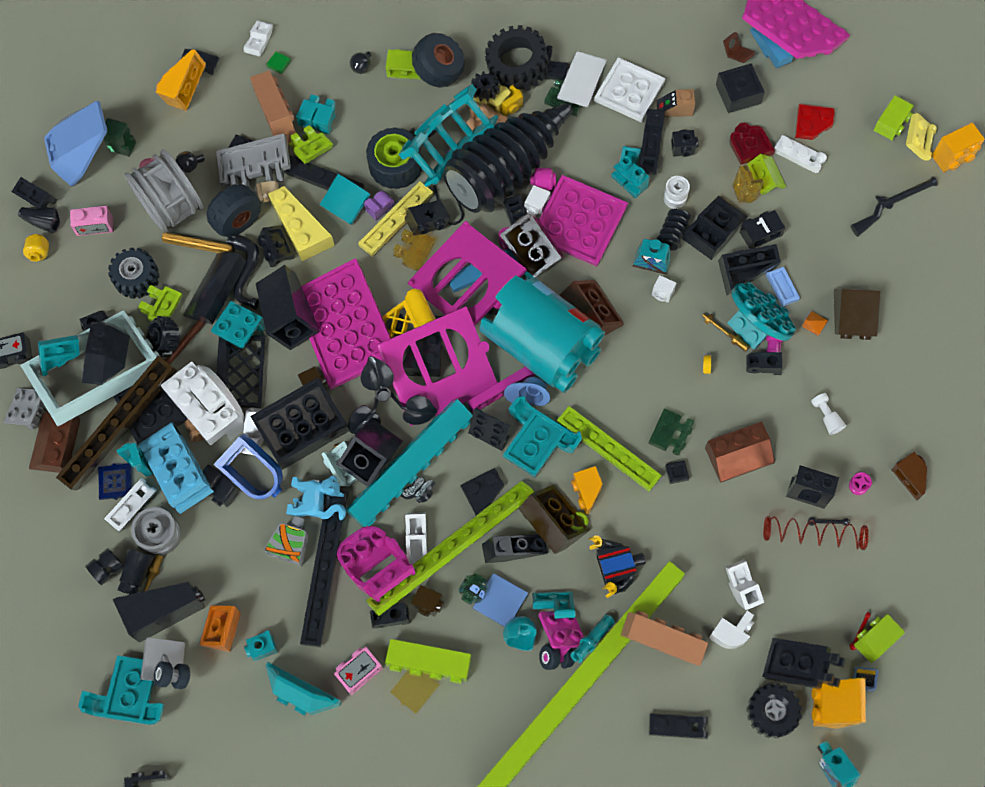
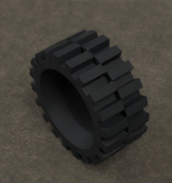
M518 25L517 29H514L513 26H508V31H505L504 28L499 30L500 35L498 36L495 33L492 36L493 41L489 40L487 43L488 48H485V60L488 71H491L492 76L497 75L501 86H506L509 89L513 85L520 91L522 88L529 91L531 90V85L534 87L538 86V80L543 81L545 78L544 73H548L549 59L546 44L542 35L539 36L538 31L535 30L532 33L531 27L527 26L526 30H524L523 25ZM515 48H527L533 52L531 58L521 66L511 67L501 62L502 56Z

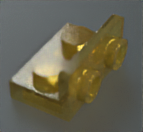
M747 165L739 166L732 184L739 203L755 201L764 183L763 179L753 180V175L748 170Z

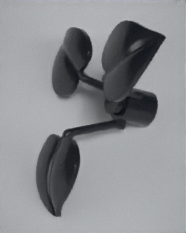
M369 356L361 372L360 379L365 388L375 391L374 406L372 410L366 405L356 408L350 416L348 428L350 433L357 434L371 418L381 424L380 416L375 413L378 401H386L390 397L401 409L405 410L403 413L404 421L412 425L428 422L435 416L437 409L427 397L422 395L410 397L406 402V406H404L394 396V393L390 392L389 386L394 380L391 368L382 360Z

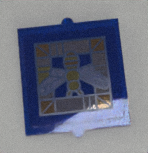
M113 463L110 466L98 467L99 500H118V498H123L131 490L132 475L130 463L118 465Z

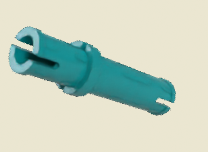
M607 614L604 615L590 633L580 640L579 646L571 653V657L575 662L581 663L587 654L594 651L595 645L614 625L613 617Z

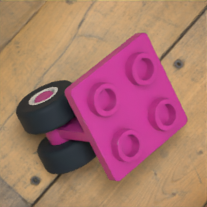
M541 611L538 616L551 644L544 645L540 650L539 660L541 666L545 670H554L559 666V663H561L563 669L572 667L575 662L571 657V653L574 651L572 647H578L580 640L584 637L576 617L555 618L554 611Z

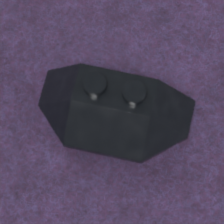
M98 321L91 323L85 350L82 383L103 385L106 380L125 368L130 341L129 334L113 323Z

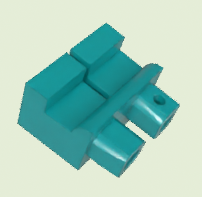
M311 94L308 100H303L296 115L298 126L305 128L310 125L315 131L330 135L333 119L336 118L335 101L326 99L325 104H320V97Z
M626 155L613 166L615 171L611 177L619 185L624 186V189L636 199L648 188L649 176Z

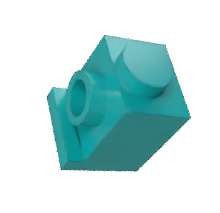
M269 630L246 639L247 645L244 646L247 657H252L254 661L278 653L272 633ZM261 642L262 647L256 649L255 645Z

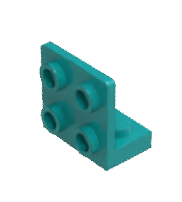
M230 301L212 327L211 332L240 348H244L256 330L263 332L265 325L263 317Z

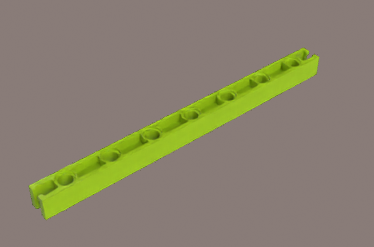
M670 561L666 564L477 787H507L631 641L620 636L628 612L636 614L638 610L648 614L649 619L684 578V572Z

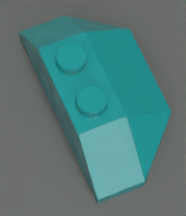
M267 661L266 669L272 692L277 696L276 701L285 706L288 703L295 706L294 710L304 716L306 713L314 715L341 705L342 702L339 699Z

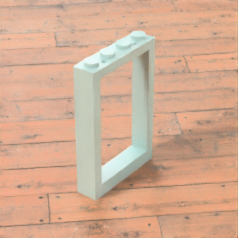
M124 310L102 322L113 323L121 330H126L146 361L60 407L41 378L39 355L20 365L57 426L133 386L155 358L159 356L157 351L153 352L151 350L153 347L148 339L144 340L143 337L145 335L141 328L135 327L137 324L131 315L127 316ZM90 328L77 335L79 338L80 354L86 350Z

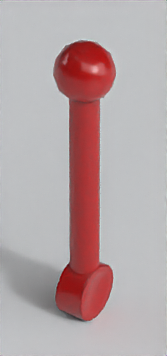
M868 611L864 616L863 622L858 630L857 635L864 630V627L871 616V613H869ZM855 637L853 643H850L849 645L850 649L853 651L857 649L854 646V644L859 640L857 637Z

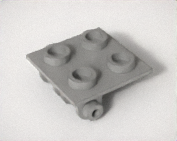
M17 388L6 414L5 424L27 426L26 428L31 430L38 426L40 420L38 417L42 416L38 411L43 412L45 405L35 389Z

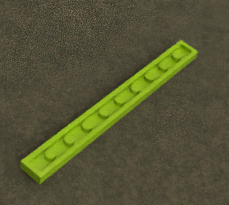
M523 481L519 482L412 564L415 570L414 576L412 574L380 597L379 602L371 597L366 600L368 606L380 616L518 509L530 494L534 493V490Z

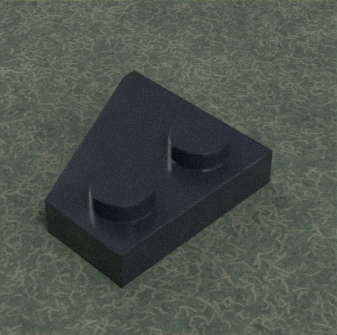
M493 468L461 484L460 487L476 516L491 505L496 495L503 489L504 483L497 470Z

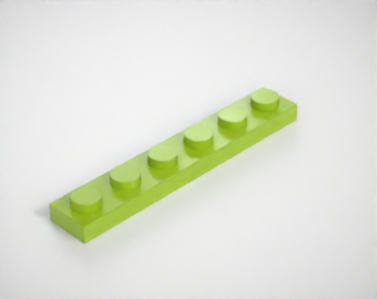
M570 406L557 419V423L573 433L581 432L583 443L648 492L660 480L661 474Z

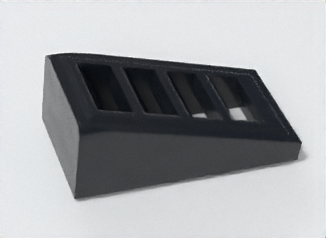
M519 194L504 199L503 208L510 225H513L517 222L514 219L525 216L527 212ZM520 210V212H517V213H514V214L511 213V212Z

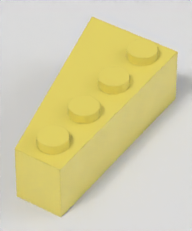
M285 186L268 193L271 205L301 261L335 246L331 234Z

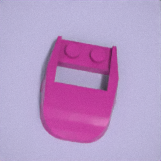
M374 526L363 527L347 537L338 547L337 558L346 574L361 591L377 602L380 601V597L409 575H415L413 565L409 564L398 542L394 538H389L386 532ZM391 554L396 558V560L365 583L360 578Z

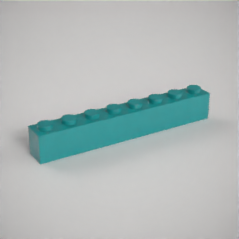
M458 399L452 400L375 478L371 485L362 491L345 511L360 526H371L377 519L375 516L380 511L384 512L391 505L389 502L394 497L398 498L404 492L403 487L407 483H413L418 477L416 474L421 469L425 470L431 464L430 460L434 456H439L444 451L443 446L447 442L451 443L458 436L456 433L461 428L462 430L471 423L470 419L473 415Z

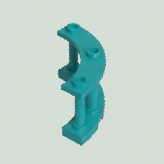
M473 84L453 96L455 100L449 105L444 103L429 116L414 132L416 134L412 141L409 139L398 154L402 160L413 157L428 175L424 183L425 187L431 184L435 185L441 180L446 163L451 159L454 150L461 149L464 143L472 141L477 135H482L486 129L494 128L497 122V115L488 119L473 100L477 90ZM463 104H468L482 122L474 130L468 126L457 112L458 108ZM448 116H452L466 133V136L458 143L452 139L442 126V121ZM433 130H436L451 148L444 157L439 154L428 140V135ZM421 144L438 162L433 170L418 153Z

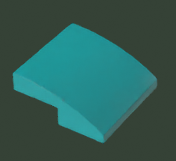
M338 174L319 205L352 225L363 208L364 202L371 194Z

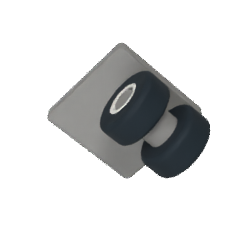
M146 638L141 679L154 681L157 687H167L171 683L175 689H185L190 680V668L187 664H183L185 643Z

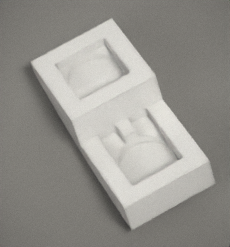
M257 21L250 30L251 37L244 46V52L260 57L269 41L273 25Z

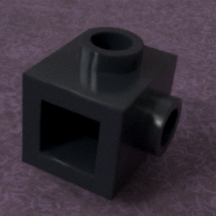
M683 129L672 132L671 147L673 157L694 155L696 148L699 146L698 137H695L694 130Z

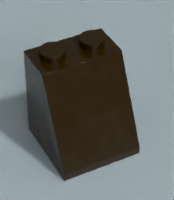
M834 289L835 334L840 335L842 339H852V335L859 336L861 340H871V336L877 337L880 291Z

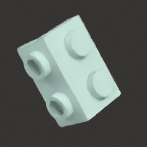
M343 441L330 452L324 451L322 456L324 464L331 470L333 476L337 477V482L340 486L349 487L357 479L336 465L349 445L348 441Z

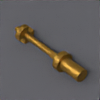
M704 313L702 315L706 319L704 323L707 325L712 323L732 339L731 344H736L745 352L750 348V345L744 342L740 335L734 336L715 322L712 314L707 316Z
M160 555L155 556L152 566L148 568V580L143 591H148L151 581L156 575H159V567L164 557Z

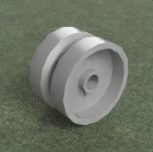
M151 507L144 509L133 520L131 527L132 538L143 551L150 555L162 556L169 554L180 542V526L174 517L163 508Z

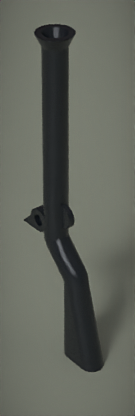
M932 176L929 180L888 199L884 196H875L878 204L873 215L851 225V229L856 237H859L879 220L883 208L891 209L894 203L929 187L937 186L936 178Z

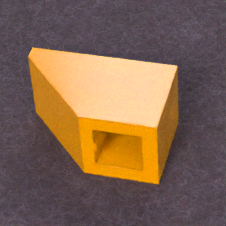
M596 466L573 473V480H571L573 491H577L580 497L577 499L581 510L584 509L586 515L590 514L602 489V481Z

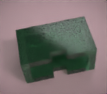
M107 118L105 121L107 133L103 139L111 152L130 157L136 140L130 134L131 130L128 124Z

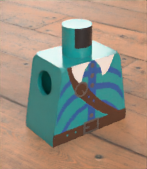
M643 239L637 248L632 267L667 275L671 259L669 245L655 239Z
M828 741L817 746V749L823 756L819 765L832 787L855 786L861 775L842 748L838 747L833 750Z

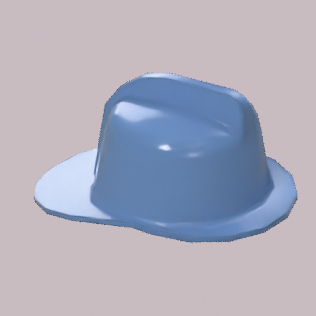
M536 377L526 378L522 383L510 384L504 391L505 398L511 403L521 396H524L526 401L534 406L546 405L550 400L547 383Z

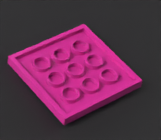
M562 175L539 221L560 251L597 267L628 206V202Z

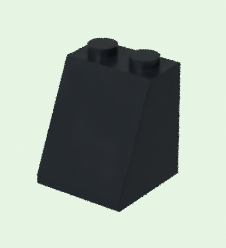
M371 418L353 437L336 465L369 487L396 453L403 440Z

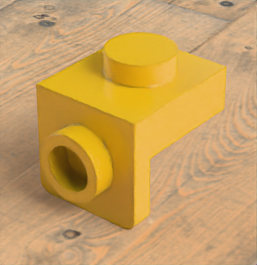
M513 85L509 87L511 91L510 97L502 102V113L505 117L516 113L523 106V94Z

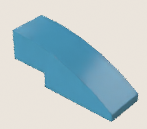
M754 27L750 28V32L766 58H770L775 68H779L792 61L794 56Z

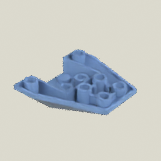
M95 101L64 117L44 137L50 167L70 186H74L83 177L107 133L100 101Z

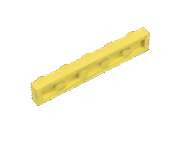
M419 181L358 242L359 247L373 257L406 223L404 218L408 208L425 204L434 195L433 191Z

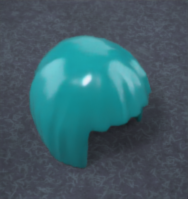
M523 616L509 620L503 630V639L507 645L522 651H530L534 648L537 630L533 621Z

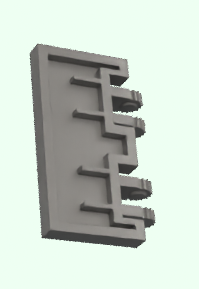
M284 133L216 151L219 179L222 186L229 185V177H231L232 185H239L238 178H242V185H247L250 188L249 179L263 176V168L265 169L267 182L273 181L272 169H276V176L279 181L284 180L283 170L291 168L287 138Z

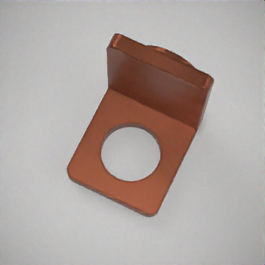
M733 32L723 41L727 57L745 63L755 55V51L741 46L737 32ZM735 39L734 46L729 48V42Z

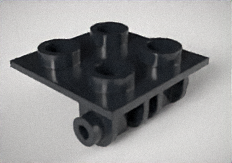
M475 408L468 434L502 451L505 442L510 437L508 435L510 425Z

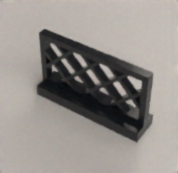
M252 335L244 348L239 347L237 350L230 345V342L219 337L216 375L227 388L228 385L231 387L229 389L230 392L234 391L240 397L236 400L240 407L261 408L265 336ZM252 341H261V347L256 351L248 344ZM245 347L252 353L246 359L239 354ZM236 355L242 362L234 368L229 363V360ZM255 356L260 361V364L253 369L247 362ZM244 364L251 370L245 377L237 371ZM233 373L241 379L234 386L228 381V378ZM253 374L259 379V382L254 386L247 381ZM244 382L250 389L242 395L236 388ZM253 391L258 396V403L249 402L245 397Z

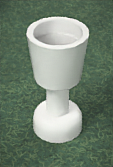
M822 393L813 398L811 403L814 407L821 408L825 415L823 418L829 435H833L843 430L847 425L837 412H831L827 405L829 397L826 393Z

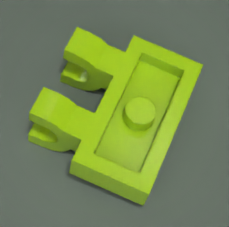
M310 125L304 128L306 133L302 137L306 140L305 142L301 140L297 133L290 136L293 141L289 142V146L294 149V153L305 164L333 147V143L322 132L317 134Z
M150 285L147 292L150 293L149 297L157 299L155 305L152 306L141 301L138 308L141 309V313L149 315L148 319L150 321H153L157 316L172 317L183 295L166 286L163 290H160Z

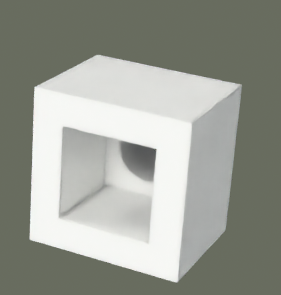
M659 275L653 287L652 296L659 301L669 303L677 283Z

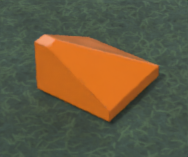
M811 311L802 327L819 336L828 320Z

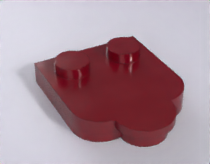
M740 123L730 135L729 143L740 165L749 163L760 154L774 155L775 150L764 129L760 126Z

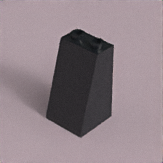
M284 264L255 283L268 336L291 350L320 332L297 274Z
M189 582L112 599L128 635L139 643L205 608L203 604L205 597L202 591L196 585L192 586Z

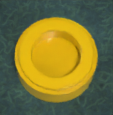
M711 355L703 357L704 374H711Z

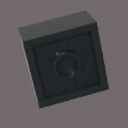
M752 63L718 73L716 87L728 113L762 104L765 91Z

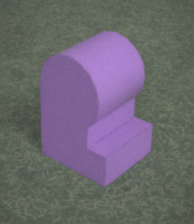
M382 190L374 198L367 199L364 202L366 212L377 221L392 208L395 201Z

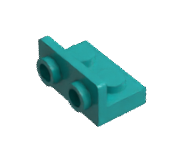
M135 442L126 443L122 448L117 449L118 455L131 464L132 467H135L139 473L141 472L146 477L153 475V471L143 451Z

